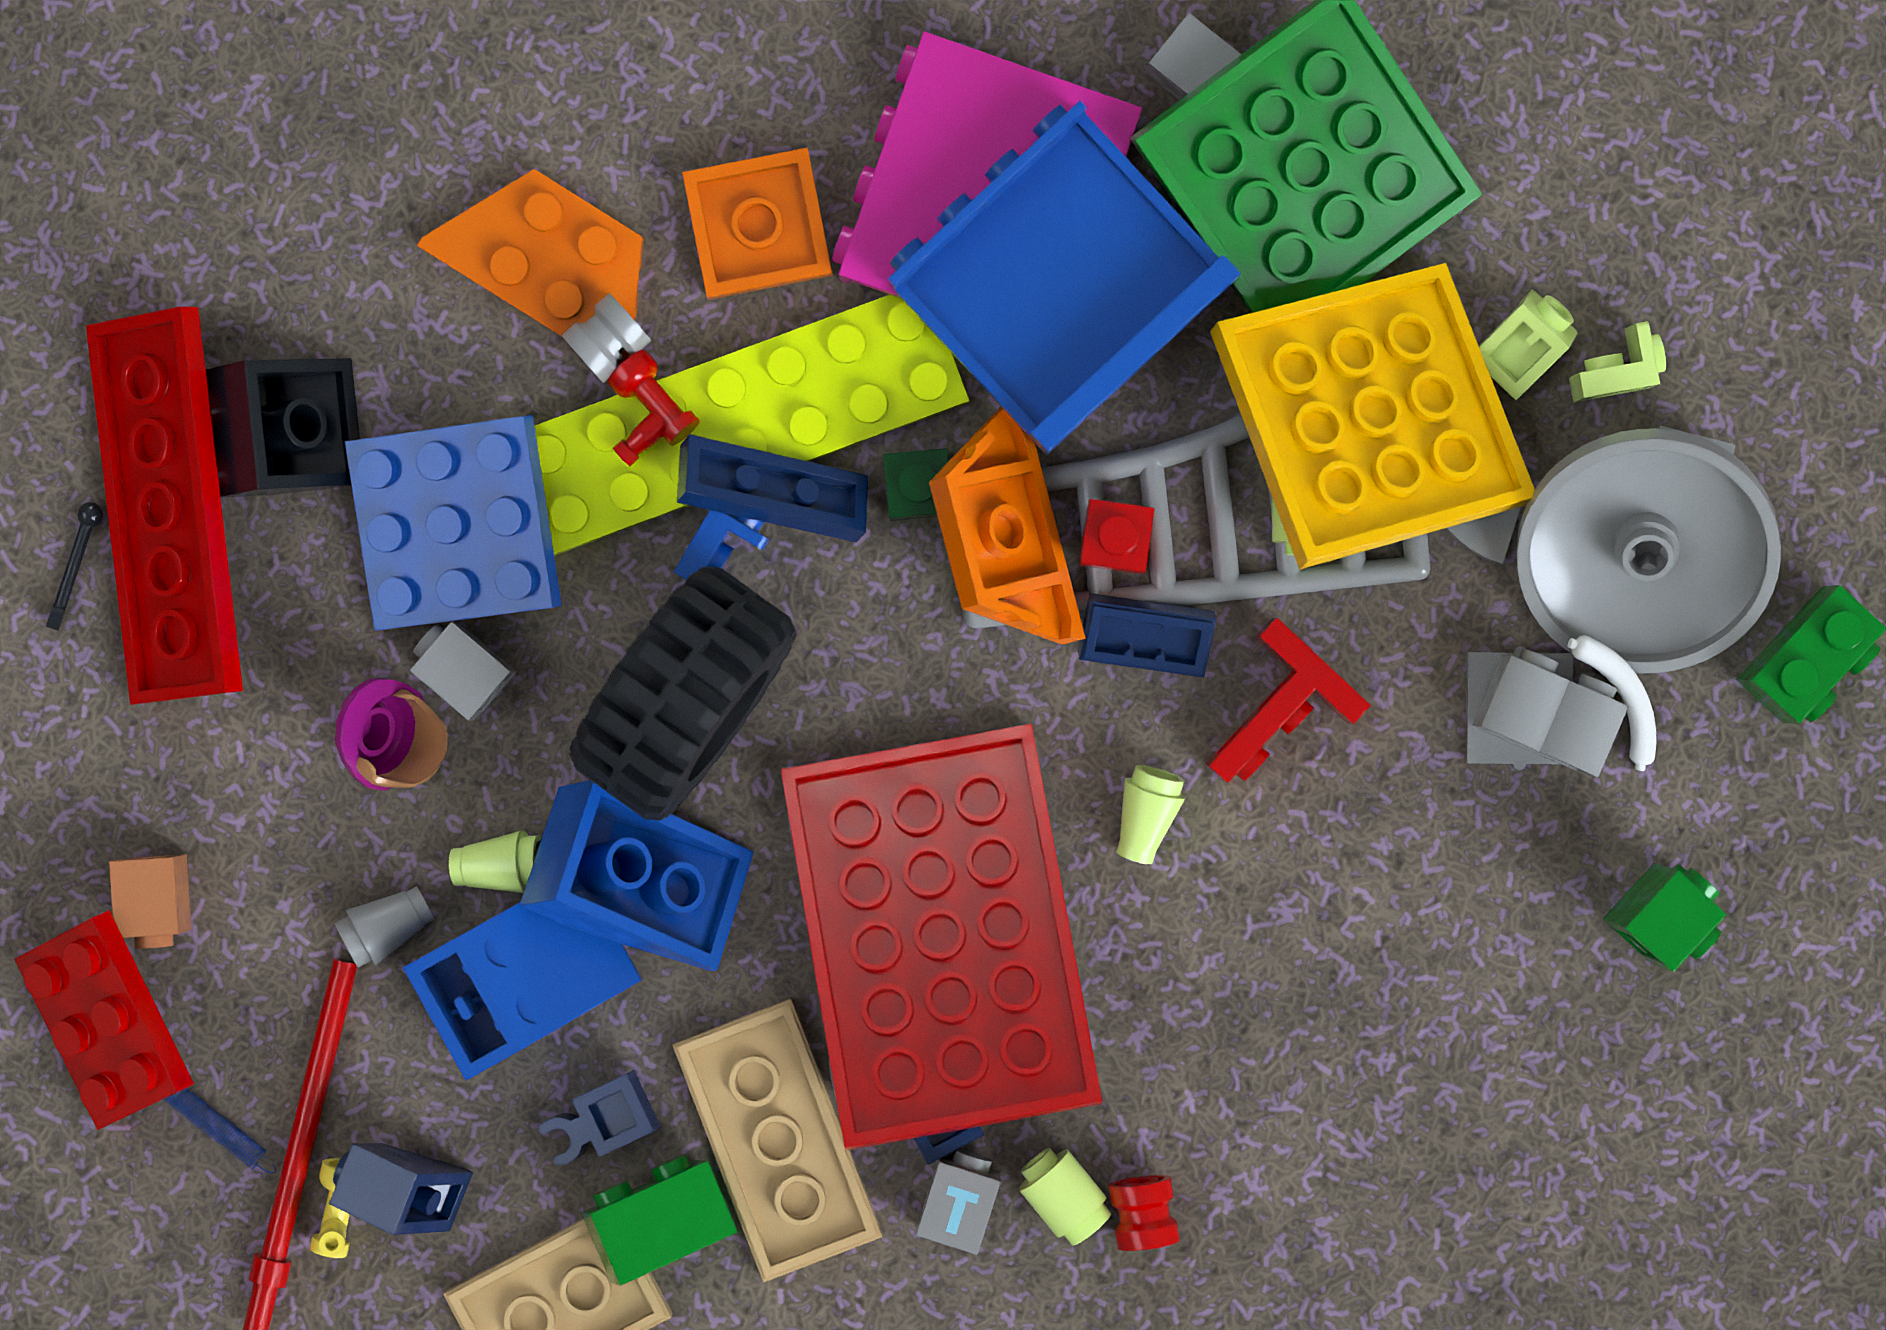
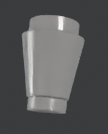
M416 886L407 892L402 891L346 909L348 916L334 924L355 964L359 968L370 961H373L376 966L423 929L424 925L435 919Z

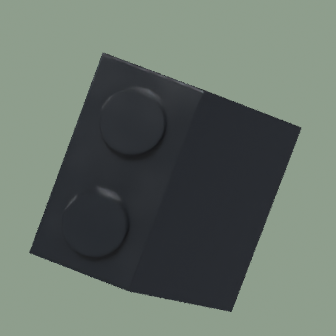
M351 358L243 360L206 369L221 498L265 496L352 486L345 441L359 440L360 433Z

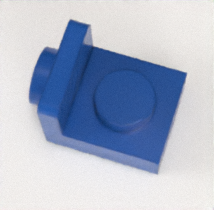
M710 510L673 572L687 580L695 571L698 572L701 567H720L723 569L734 550L733 547L724 543L730 532L764 550L769 539L758 533L764 522Z

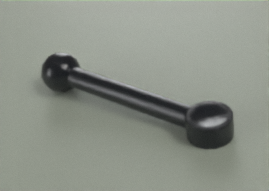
M93 502L84 503L78 509L77 517L80 521V526L46 625L47 628L56 631L60 629L92 529L103 519L101 507Z

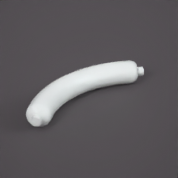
M1586 635L1579 636L1577 639L1571 638L1568 641L1567 647L1572 649L1574 657L1595 668L1617 688L1623 704L1629 706L1626 711L1630 725L1631 742L1629 757L1632 762L1636 763L1635 770L1645 771L1646 765L1651 764L1655 759L1656 725L1650 699L1642 682L1629 664L1602 642Z

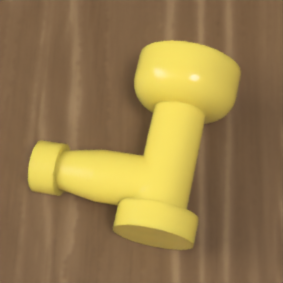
M336 1158L324 1159L322 1161L319 1178L321 1184L329 1192L320 1232L312 1235L309 1249L322 1256L344 1258L347 1256L350 1244L345 1239L350 1214L329 1204L335 1189L333 1182L334 1172L341 1160Z

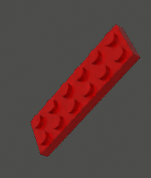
M179 306L86 325L130 705L243 691L198 307Z

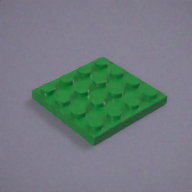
M1314 0L1130 137L1190 227L1218 257L1224 255L1241 273L1231 286L1250 313L1362 285L1483 195L1355 0Z

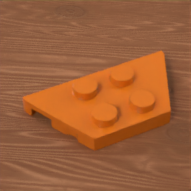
M535 169L423 236L417 244L425 252L559 336L575 322L585 323L592 317L595 304L608 293L619 302L634 320L637 319L639 273L642 267L644 238ZM624 350L621 353L623 358L618 362V366L630 357L632 353Z
M999 407L929 482L961 608L1061 645L1086 639L1036 445L1002 407Z

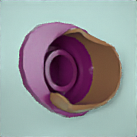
M369 678L355 687L343 702L336 720L334 741L342 763L355 780L363 787L386 791L392 787H415L428 781L437 772L445 758L448 733L446 732V725L426 704L420 692L406 683L389 678Z

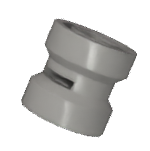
M610 293L595 304L594 315L585 323L575 322L561 334L603 383L609 379L610 375L618 367V362L623 358L621 353L624 350L628 353H636L651 342L647 334Z

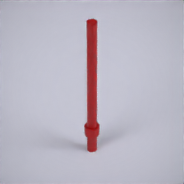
M333 958L262 1252L254 1254L248 1280L254 1284L242 1330H269L279 1288H285L292 1261L286 1257L358 968L355 962Z

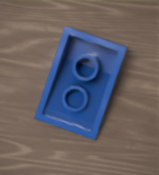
M591 780L558 787L520 906L574 930L708 971H717L754 852L672 814L663 820H645Z

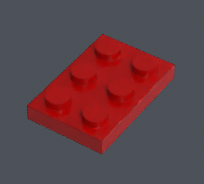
M110 910L82 922L14 959L24 979L25 986L39 1009L52 1036L53 1043L59 1051L78 1089L81 1101L88 1110L97 1131L194 1084Z

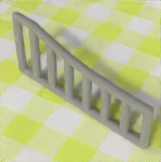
M1241 415L1213 427L1150 447L1084 461L1041 467L1048 492L1077 487L1082 536L1087 502L1090 499L1104 501L1102 482L1139 475L1142 505L1155 508L1148 551L1151 584L1113 588L1111 570L1085 567L1088 591L1074 592L1080 617L1085 616L1089 593L1176 606H1188L1423 580L1429 575L1431 570L1427 534L1402 540L1403 557L1366 560L1365 551L1340 558L1341 563L1311 566L1300 570L1295 557L1285 555V544L1275 543L1277 570L1239 574L1226 447L1249 438ZM1201 457L1214 577L1176 581L1164 468ZM1269 490L1271 516H1272V495H1271L1270 490ZM962 609L963 620L970 628L977 629L1006 625Z

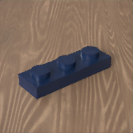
M691 434L680 445L677 503L857 542L866 533L868 475Z

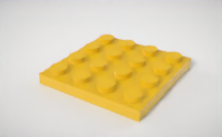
M1446 263L1219 321L1211 329V336L1299 570L1522 507L1532 498L1535 491Z

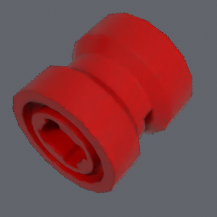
M1140 1176L1121 1179L1108 1184L1111 1205L1118 1210L1120 1222L1114 1228L1118 1250L1139 1251L1173 1245L1180 1241L1177 1220L1170 1216L1168 1203L1174 1197L1171 1176Z

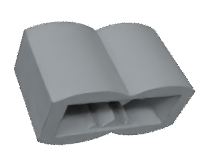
M1527 649L1522 650L1519 658L1511 655H1502L1472 726L1587 776L1599 777L1629 707L1613 699L1617 688L1584 674H1581L1577 684L1555 674L1559 665L1558 662Z

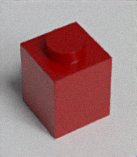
M1090 499L1087 502L1078 566L1134 574L1145 573L1155 508Z

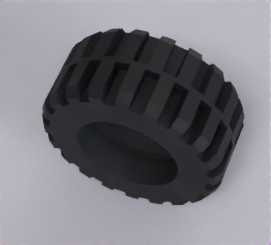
M701 567L698 572L695 571L682 586L680 585L670 595L663 607H660L649 620L648 625L629 646L627 653L612 670L600 693L594 698L588 708L589 711L586 717L581 721L576 731L577 736L572 740L569 748V754L575 769L645 820H663L670 816L675 808L680 806L689 796L690 792L703 780L713 764L718 761L729 743L746 723L753 709L759 704L770 683L775 679L797 636V631L791 617L720 567Z

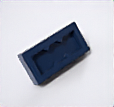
M1089 593L1083 621L1086 639L1079 641V660L1204 678L1217 621L1215 612Z

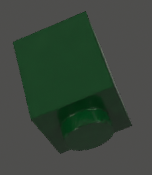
M948 449L883 454L890 521L938 517L929 482L948 463Z

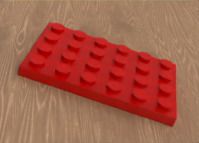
M1032 723L780 769L844 1148L852 1150L1102 1104Z

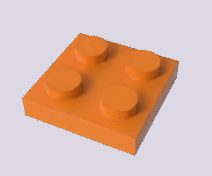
M808 147L682 172L708 300L833 276Z

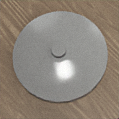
M1667 429L1622 431L1591 441L1571 452L1560 460L1536 486L1532 498L1527 502L1523 511L1517 537V570L1520 586L1531 613L1546 633L1571 653L1572 649L1567 647L1568 641L1571 638L1577 639L1579 636L1586 635L1596 639L1614 650L1629 664L1635 673L1639 674L1662 673L1687 668L1718 655L1737 642L1749 631L1767 607L1775 589L1781 563V545L1777 520L1770 499L1757 477L1743 462L1723 447L1693 434Z

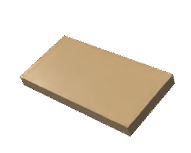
M792 998L672 1044L763 1283L883 1236L852 1152L844 1148L839 1118Z

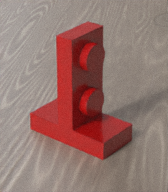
M1272 618L1255 638L1292 672L1205 763L1226 783H1229L1235 775L1242 781H1246L1264 763L1270 753L1262 746L1279 728L1288 735L1308 716L1314 707L1306 699L1313 692L1348 724H1355L1371 707L1359 693L1278 618Z

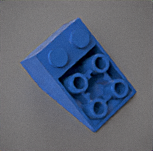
M521 902L404 966L403 969L466 1081L640 982L642 978L623 944L574 930L521 907Z

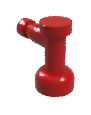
M645 349L634 353L623 361L607 381V384L618 396L623 398L636 396L650 412L634 428L625 441L622 439L613 447L616 454L629 467L640 458L639 454L652 447L662 437L671 446H674L691 434L700 423V420L691 410L683 412L655 380L658 366L654 358Z

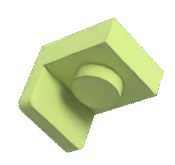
M1531 290L1521 300L1518 307L1479 345L1490 376L1515 400L1570 348L1578 334L1571 325L1574 319L1570 312L1552 296L1546 295L1542 298L1537 292Z
M1648 321L1635 323L1625 328L1631 363L1624 364L1622 353L1584 360L1586 372L1578 373L1569 378L1574 403L1645 390L1660 384L1658 373L1666 370L1665 350L1660 335H1651Z

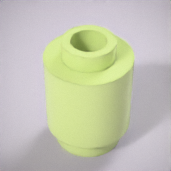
M1047 1148L1032 1158L1020 1171L1026 1178L1019 1187L1021 1194L1056 1237L1065 1236L1072 1246L1081 1243L1091 1236L1111 1216V1212L1104 1204L1106 1200L1105 1194L1068 1149L1055 1154L1051 1148Z

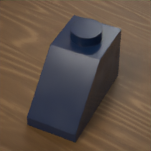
M353 1143L350 1151L341 1158L335 1169L333 1177L335 1189L329 1204L392 1235L446 1232L451 1230L473 1172L457 1165L383 1143Z

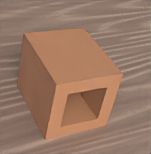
M187 854L133 857L109 861L113 918L123 938L134 937L135 949L173 946V935L192 930Z

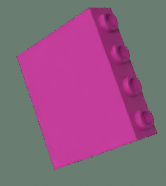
M924 31L918 48L907 44L902 55L895 81L905 84L897 108L886 105L881 115L874 141L884 146L877 166L873 168L865 165L860 175L853 202L863 206L856 226L851 228L844 225L839 235L832 262L841 265L838 274L840 281L848 284L852 281L900 298L888 283V278L895 272V269L889 264L890 261L914 238L918 237L925 244L941 230L943 226L937 218L963 193H966L972 200L991 183L985 176V173L1005 153L1013 148L1019 155H1022L1039 138L1032 130L1055 107L1061 104L1069 111L1081 100L1087 107L1086 115L1125 157L1131 143L1130 137L1134 134L1142 107Z

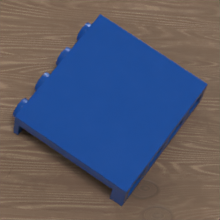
M1081 100L1069 111L1061 104L1055 107L1032 130L1039 138L1022 155H1019L1013 148L1005 153L985 173V176L991 183L973 200L966 193L959 196L937 218L943 226L941 230L925 244L918 237L914 238L889 263L895 269V272L888 278L889 286L1046 456L1234 283L1241 274L1224 255L1218 257L1086 115L1087 107Z

